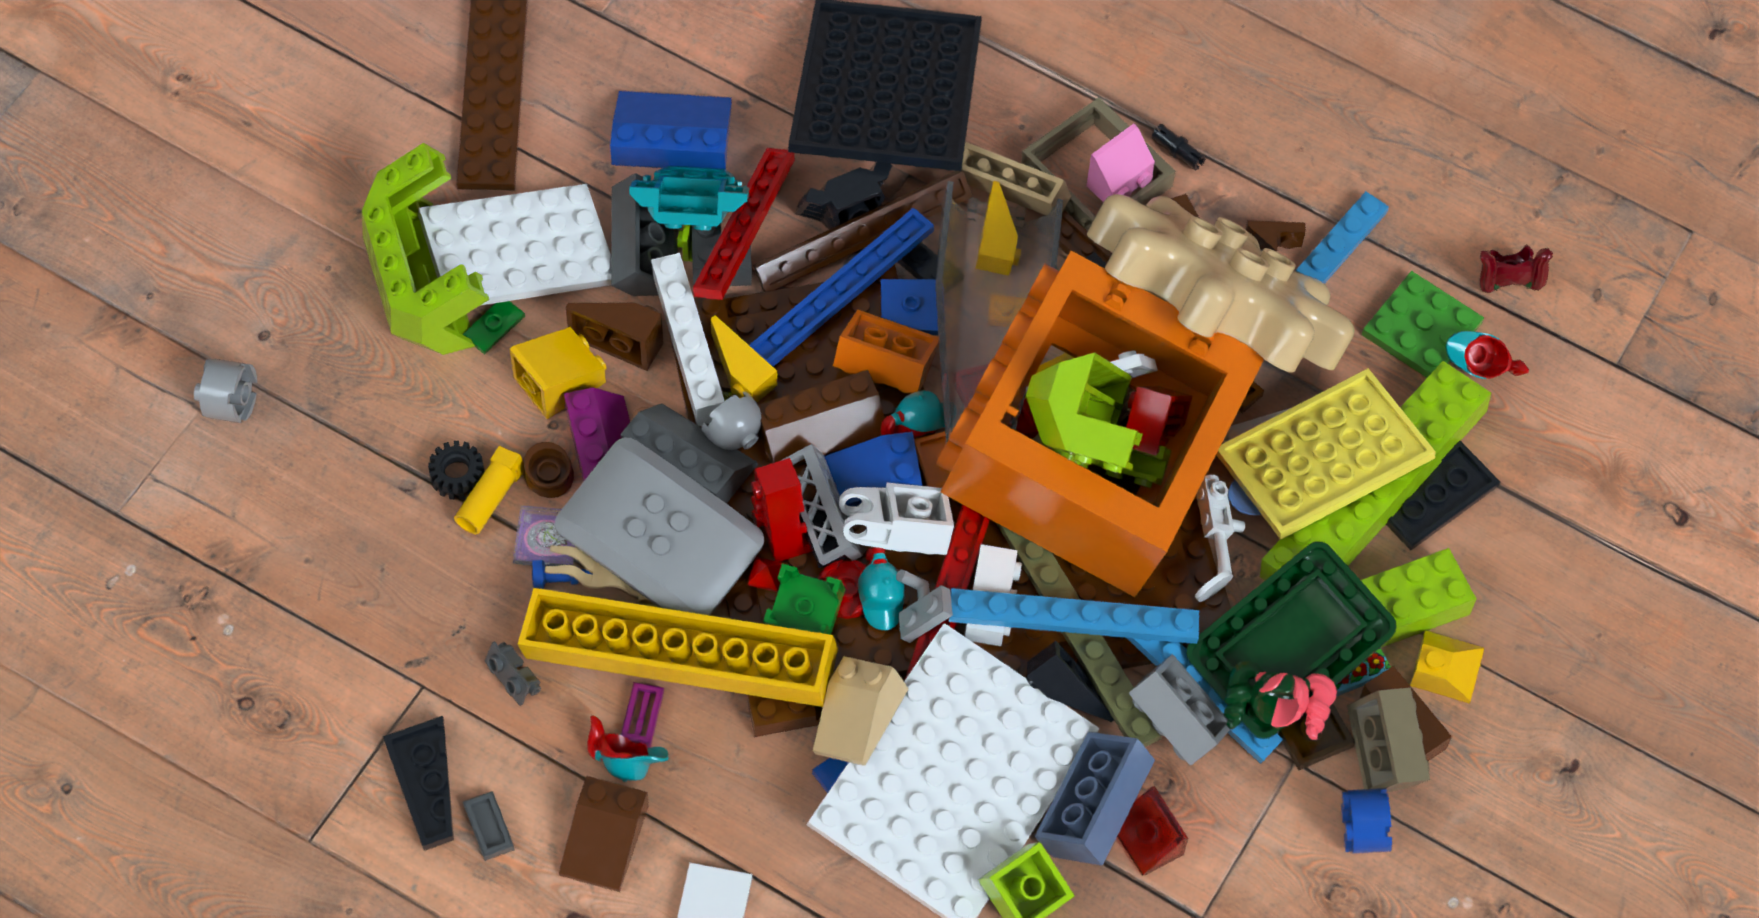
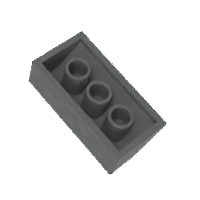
M634 173L612 186L611 286L632 296H659L653 278L651 260L678 253V229L666 228L665 224L657 223L648 212V208L641 207L629 194V187L632 181H643L642 176Z
M662 403L638 412L620 434L621 438H632L640 442L726 504L758 465L755 460L738 450H726L716 446L706 437L700 426Z

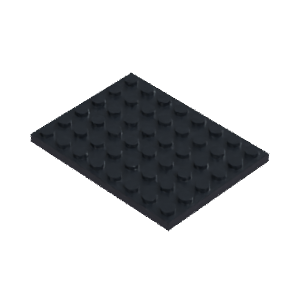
M815 0L789 137L788 152L962 171L982 16L839 0Z

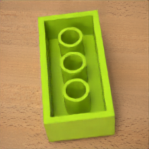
M1449 548L1361 580L1396 621L1397 628L1395 634L1382 647L1471 614L1476 602V597Z

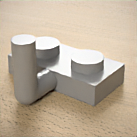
M903 569L898 571L896 575L897 581L916 589L918 594V601L899 612L901 639L910 643L953 615L950 589L942 585L930 592L928 581Z

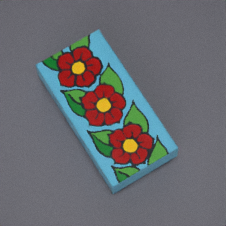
M1381 648L1336 685V697L1364 686V684L1391 667Z

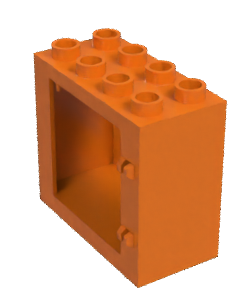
M1070 251L1060 271L1046 263L1043 265L1024 304L1016 314L1003 338L996 355L992 358L968 406L965 407L936 463V465L950 472L940 492L1127 594L1136 597L1167 553L1264 358L1250 346L1229 335L1217 332L1210 338L1191 331L1178 321L1179 311L1172 304L1144 289L1119 281L1110 275L1105 268ZM1051 345L1074 358L1097 353L1104 359H1108L1109 362L1118 360V355L1121 353L1136 351L1137 354H1144V356L1155 359L1158 371L1132 378L1129 385L1130 388L1136 390L1137 386H1160L1193 396L1185 425L1174 437L1169 435L1166 437L1168 438V443L1163 447L1172 451L1161 485L1152 483L1151 488L1140 486L1136 495L1007 426L1012 416H1017L1019 412L1017 407L1026 392L1025 387L1029 386L1031 376L1036 374Z

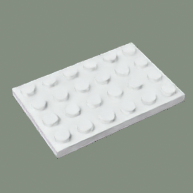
M587 184L420 207L418 210V217L437 278L460 264L465 266L467 275L473 272L481 274L484 292L488 294L490 299L482 305L611 285V254Z

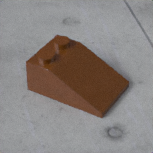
M635 302L568 303L566 306L567 326L571 327L577 335L582 334L590 347L648 371L663 345L662 314L655 308L648 305L642 306Z
M586 776L575 808L559 869V876L620 892L649 807L647 792Z

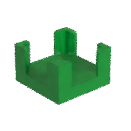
M782 564L778 574V580L781 585L773 609L767 608L763 623L831 635L845 592L842 581L828 576L826 578L827 581L800 574L796 567Z

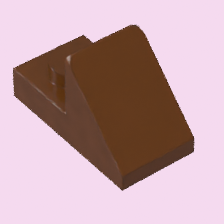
M1248 220L1245 229L1257 239L1262 251L1264 248L1277 251V247L1285 249L1302 248L1306 233L1305 222Z

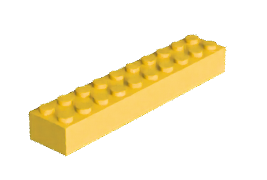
M533 588L518 641V646L526 659L820 707L824 705L828 684L833 674L838 653L834 636L830 634Z

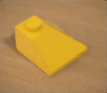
M1425 630L1410 686L1470 704L1484 647Z

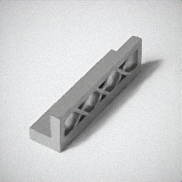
M811 444L784 458H790L793 465L803 459L807 463L803 477L798 476L802 495L807 484L816 486L817 492L813 502L806 501L803 498L804 512H801V516L807 525V531L820 564L824 566L843 555H846L852 561L862 557L863 553L859 544L848 541L843 534V525L848 516L842 513L839 508L840 495L824 454ZM817 509L827 514L822 528L814 526L812 522ZM827 535L836 537L839 547L825 554L822 546Z

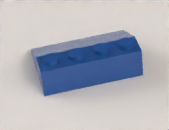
M619 91L610 142L611 164L651 168L681 166L726 169L732 98Z

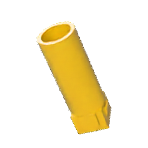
M501 446L497 448L490 458L491 463L454 516V521L462 529L472 534H479L514 481L517 482L524 472V462L520 454Z

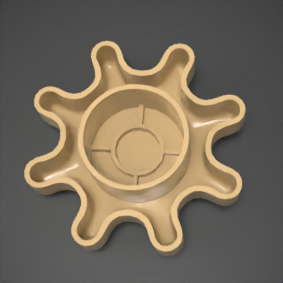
M1114 194L1104 200L1087 232V236L1091 240L1113 252L1105 266V270L1114 278L1125 284L1144 289L1172 304L1179 311L1178 321L1191 331L1210 338L1217 332L1229 335L1250 346L1267 362L1284 371L1295 372L1302 358L1322 368L1334 370L1354 336L1355 331L1351 321L1340 312L1327 306L1331 294L1324 282L1294 271L1295 263L1277 251L1264 248L1261 251L1257 239L1252 234L1228 219L1218 217L1213 225L1193 216L1176 201L1166 196L1153 197L1145 206L1128 196Z

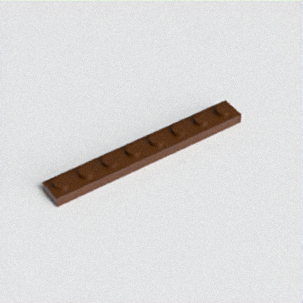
M954 171L754 264L753 267L763 291H773L867 247L913 207L927 219L972 198L973 196L963 171Z

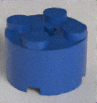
M1386 788L1358 789L1342 792L1341 818L1342 823H1345V852H1352V854L1391 852L1392 837H1388L1391 827V813Z

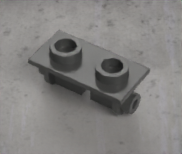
M495 641L492 642L485 662L489 670L504 685L507 693L521 706L528 693L534 696L540 692V681L528 666L520 670L517 669L523 665L524 661L513 649L512 645H507L505 642L497 645Z

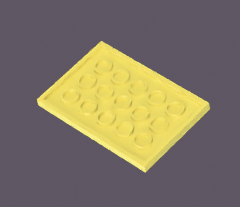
M1367 368L1221 444L1216 455L1281 540L1435 459L1436 451L1370 369Z

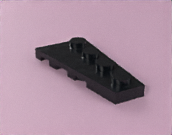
M443 716L383 736L423 850L425 851L453 841L454 833Z

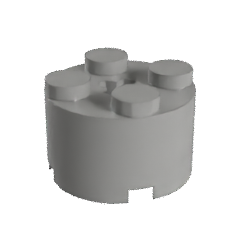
M208 358L204 364V374L201 383H197L194 389V399L200 403L202 416L242 423L241 420L246 421L253 411L257 393L251 392L252 382L257 383V373L254 366L240 362Z

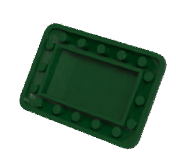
M1319 541L1306 546L1200 633L1197 644L1190 643L1188 645L1186 655L1189 663L1225 703L1224 698L1227 694V689L1230 688L1229 678L1231 669L1239 662L1251 661L1259 665L1266 673H1288L1301 679L1313 673L1324 674L1336 686L1389 641L1395 634L1397 625L1391 613L1328 544ZM1252 678L1249 680V683L1254 687L1256 681ZM1309 690V698H1310V697H1312L1313 694H1312V691ZM1246 703L1245 714L1242 716L1241 722L1256 738L1269 739L1284 728H1276L1272 725L1264 724L1256 716L1251 703Z

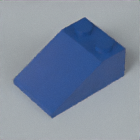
M913 432L882 435L824 456L839 495L855 487L886 488L887 483L922 486ZM853 497L848 499L845 504L857 507L862 503V500Z

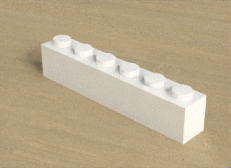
M680 253L652 259L654 282L696 424L702 426L705 422L707 425L712 421L709 416L710 413L724 402V397Z

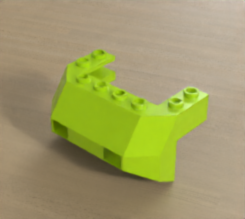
M422 143L377 172L362 208V231L391 334L445 355L475 347L472 340L463 335L471 327L467 313L490 299L488 294L484 292L481 283L483 281L482 275L477 272L467 275L463 264L437 278L418 217V210L420 207L433 206V203L423 198V196L452 178L450 173L446 171L444 154Z
M1091 353L1059 362L1031 376L1026 398L1044 446L1051 448L1052 451L1084 468H1088V465H1094L1106 469L1105 475L1122 480L1124 475L1135 478L1133 483L1151 488L1152 483L1162 484L1172 450L1159 446V453L1156 456L1134 450L1133 446L1140 445L1143 434L1117 425L1132 376L1097 353Z

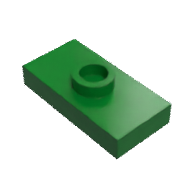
M510 301L495 303L463 335L470 338L474 346L485 355L525 317V313Z

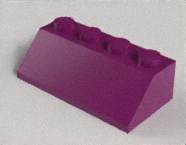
M594 387L564 393L566 414L583 482L613 444L621 439L620 434L630 423L624 396Z

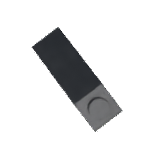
M1054 641L1027 662V681L1034 689L1039 688L1047 698L1106 721H1114L1086 672L1057 641Z

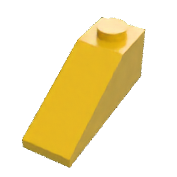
M993 181L975 269L1009 276L1012 265L1018 266L1021 249L1016 248L1018 235L1000 183Z
M714 315L711 318V334L732 394L742 398L744 397L743 392L746 391L756 402H759L777 386V370Z

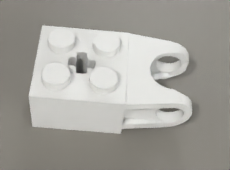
M887 483L886 488H850L844 491L839 498L841 512L849 516L843 525V534L848 541L855 544L898 552L909 551L929 555H946L954 528L949 498L940 492L942 488ZM853 497L862 500V503L857 507L845 504L848 499ZM857 524L867 527L864 532L859 534L852 533L850 528Z

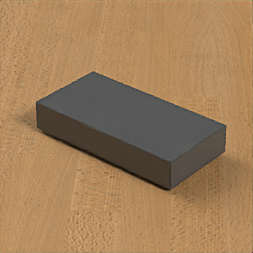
M493 791L463 802L484 861L515 850Z

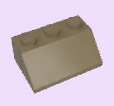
M1411 688L1378 690L1347 705L1364 789L1386 788L1387 793L1414 787L1430 780L1429 763L1425 757L1422 743L1423 734L1419 728L1416 702L1412 696Z

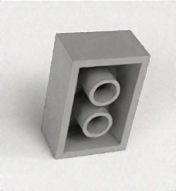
M1173 654L1149 672L1129 692L1135 707L1139 711L1146 713L1152 720L1154 729L1161 736H1165L1173 745L1175 754L1180 759L1186 760L1190 766L1214 748L1230 730L1226 725L1228 720L1224 717L1223 712Z

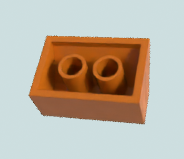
M857 309L840 335L833 366L842 369L848 374H856L868 370L874 383L886 384L897 388L903 393L912 394L920 391L941 338Z

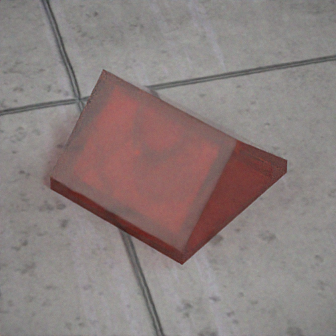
M1155 786L1149 788L1133 803L1117 835L1142 876L1183 856L1189 839Z

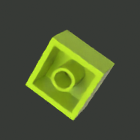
M1041 842L1026 845L978 879L1002 918H1045L1075 896Z

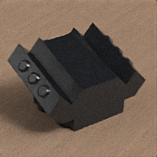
M875 162L869 170L859 167L828 180L820 190L810 188L799 201L795 215L820 221L828 229H832L881 206L885 200L881 186L884 184L883 181L887 180L893 165Z

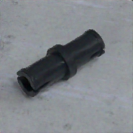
M1164 124L1158 125L1160 131L1155 128L1151 138L1169 150V154L1172 157L1180 158L1194 170L1200 168L1197 165L1198 163L1201 166L1204 164L1206 155L1188 144V139L1184 136H1177L1166 128Z

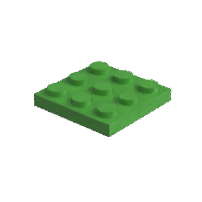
M1411 271L1364 327L1361 335L1427 378L1442 361L1447 364L1451 363L1446 353L1447 340L1457 332H1476L1482 324L1484 317Z

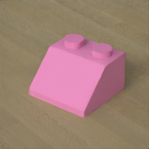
M1134 123L1091 154L1086 186L1102 202L1108 196L1114 194L1130 197L1134 190L1138 187H1145L1153 178L1155 161L1139 128Z

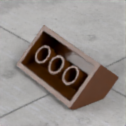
M868 370L758 405L761 411V430L759 435L771 463L781 461L811 444L826 456L881 436V424L885 419L879 394ZM803 459L793 466L797 467L806 464V461Z

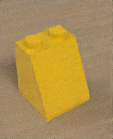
M571 327L509 348L514 379L547 420L565 409L564 393L593 387L598 388L606 383L605 370L607 367L603 359L598 354L594 356L589 350L590 347L582 334L577 335Z

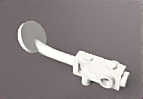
M1216 475L1205 476L1197 492L1204 537L1214 539L1218 560L1217 576L1207 582L1195 594L1198 602L1212 597L1233 578L1227 539L1233 532L1242 533L1245 529L1244 521L1232 519L1226 482L1219 481Z

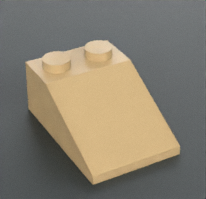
M843 656L828 684L813 747L815 754L863 766L867 764L909 689L894 667Z

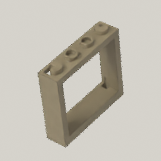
M1098 97L1023 150L1021 163L1053 175L1041 162L1092 125H1095L1110 140L1127 129L1129 125ZM1147 143L1146 145L1155 161L1152 182L1130 197L1145 206L1153 197L1160 196L1173 187L1176 172ZM1069 190L1071 198L1064 210L1088 231L1096 216Z

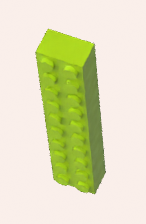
M1442 361L1400 407L1436 451L1435 459L1279 540L1262 558L1259 577L1263 580L1268 579L1306 546L1319 541L1328 544L1349 566L1387 524L1389 518L1396 514L1403 506V503L1413 495L1440 465L1441 460L1483 417L1488 410L1491 392Z

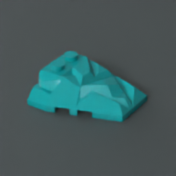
M667 166L655 171L654 180L652 181L651 175L643 176V181H632L629 187V194L641 207H647L652 218L657 223L665 224L666 228L679 229L682 228V225H694L696 230H711L712 226L717 227L722 223L728 212H735L748 200L749 187L742 186V182L735 180V176L726 169Z

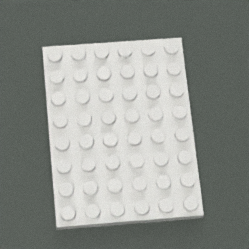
M944 623L904 681L909 689L865 766L850 762L847 764L807 823V826L940 917L977 918L989 899L978 879L1022 849L1056 796L1087 733H1097L1100 728L1065 704L1047 698L1039 688L1034 689L1031 687L1025 677Z

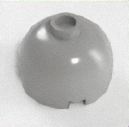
M746 391L743 392L744 397L742 398L735 394L722 402L710 413L709 416L712 421L707 426L705 422L702 425V432L706 437L722 449L737 450L741 447L748 449L758 440L757 434L761 430V411L757 402Z

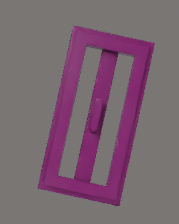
M633 682L621 731L622 736L634 743H645L648 748L651 747L664 695L663 687ZM639 691H643L644 696L635 733L629 734ZM651 693H654L656 695L646 736H641Z

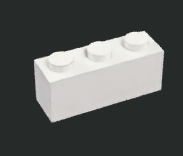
M981 544L973 590L1017 594V590L1011 588L1013 580L1019 581L1022 563L1016 562L1018 550ZM967 624L965 637L973 642L1002 646L1003 635L1010 636L1011 627Z

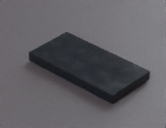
M1461 440L1441 460L1440 465L1413 495L1403 503V506L1387 521L1386 525L1410 550H1413L1500 485V481Z

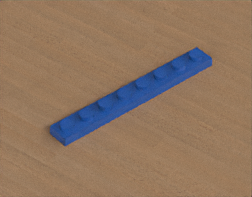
M913 207L749 346L771 366H775L934 232V225Z

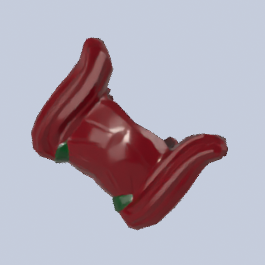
M1525 245L1518 253L1504 256L1496 250H1490V252L1481 251L1480 289L1485 293L1497 291L1500 287L1524 285L1528 289L1540 290L1547 283L1549 260L1553 257V252L1549 248L1540 249L1533 259V250L1528 245Z

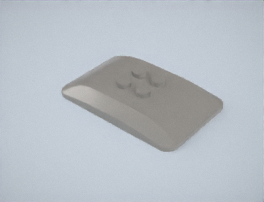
M627 437L621 438L613 444L555 519V527L561 537L659 608L703 615H711L764 545L762 531L752 522L635 439Z

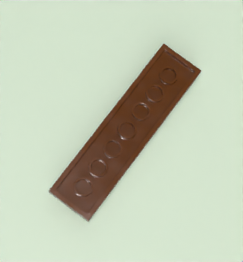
M471 0L457 189L515 191L528 0Z

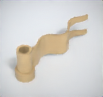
M551 545L550 552L568 555L577 559L592 575L572 565L546 566L545 573L570 575L583 586L592 589L616 587L638 597L637 604L658 607L595 560L589 558L578 548Z

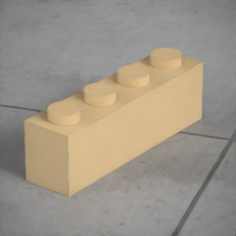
M965 142L962 171L965 174L968 185L990 193L993 181H997L1000 183L1005 200L1056 220L1059 219L1071 198L1065 180Z

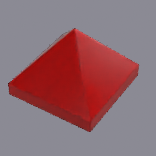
M755 557L748 585L778 592L780 585L778 574L781 565L785 563Z

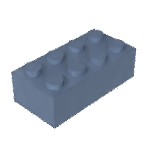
M1088 732L1035 838L1041 842L1043 847L1054 858L1102 866L1155 761L1153 756L1138 738Z

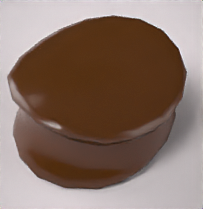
M551 442L537 443L527 451L524 457V478L533 492L542 497L555 498L564 495L570 489L574 480V470L571 460L562 447Z

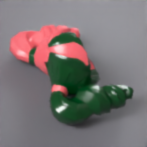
M1251 661L1239 662L1231 669L1229 678L1230 688L1227 689V694L1224 698L1227 704L1224 709V717L1228 720L1226 725L1230 730L1238 727L1242 716L1245 714L1246 703H1251L1256 716L1264 724L1279 728L1289 726L1300 719L1303 713L1307 715L1305 721L1307 726L1306 734L1311 740H1317L1318 734L1323 731L1325 721L1329 717V707L1336 700V686L1324 674L1313 673L1301 679L1288 673H1266L1259 665ZM1252 678L1256 681L1254 687L1249 683V680ZM1309 690L1312 691V694H1313L1312 697H1310V698H1309Z

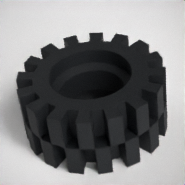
M454 441V446L451 447L449 442L443 443L444 450L437 447L435 449L436 455L431 454L430 456L431 463H428L431 483H433V488L436 491L439 490L440 495L443 497L448 493L449 499L454 500L455 494H459L460 499H465L464 493L468 492L470 494L484 473L482 456L478 453L476 447L473 446L470 449L469 443L465 441L463 446H460L459 441ZM452 463H464L468 467L467 473L462 477L452 478L445 473L446 467Z

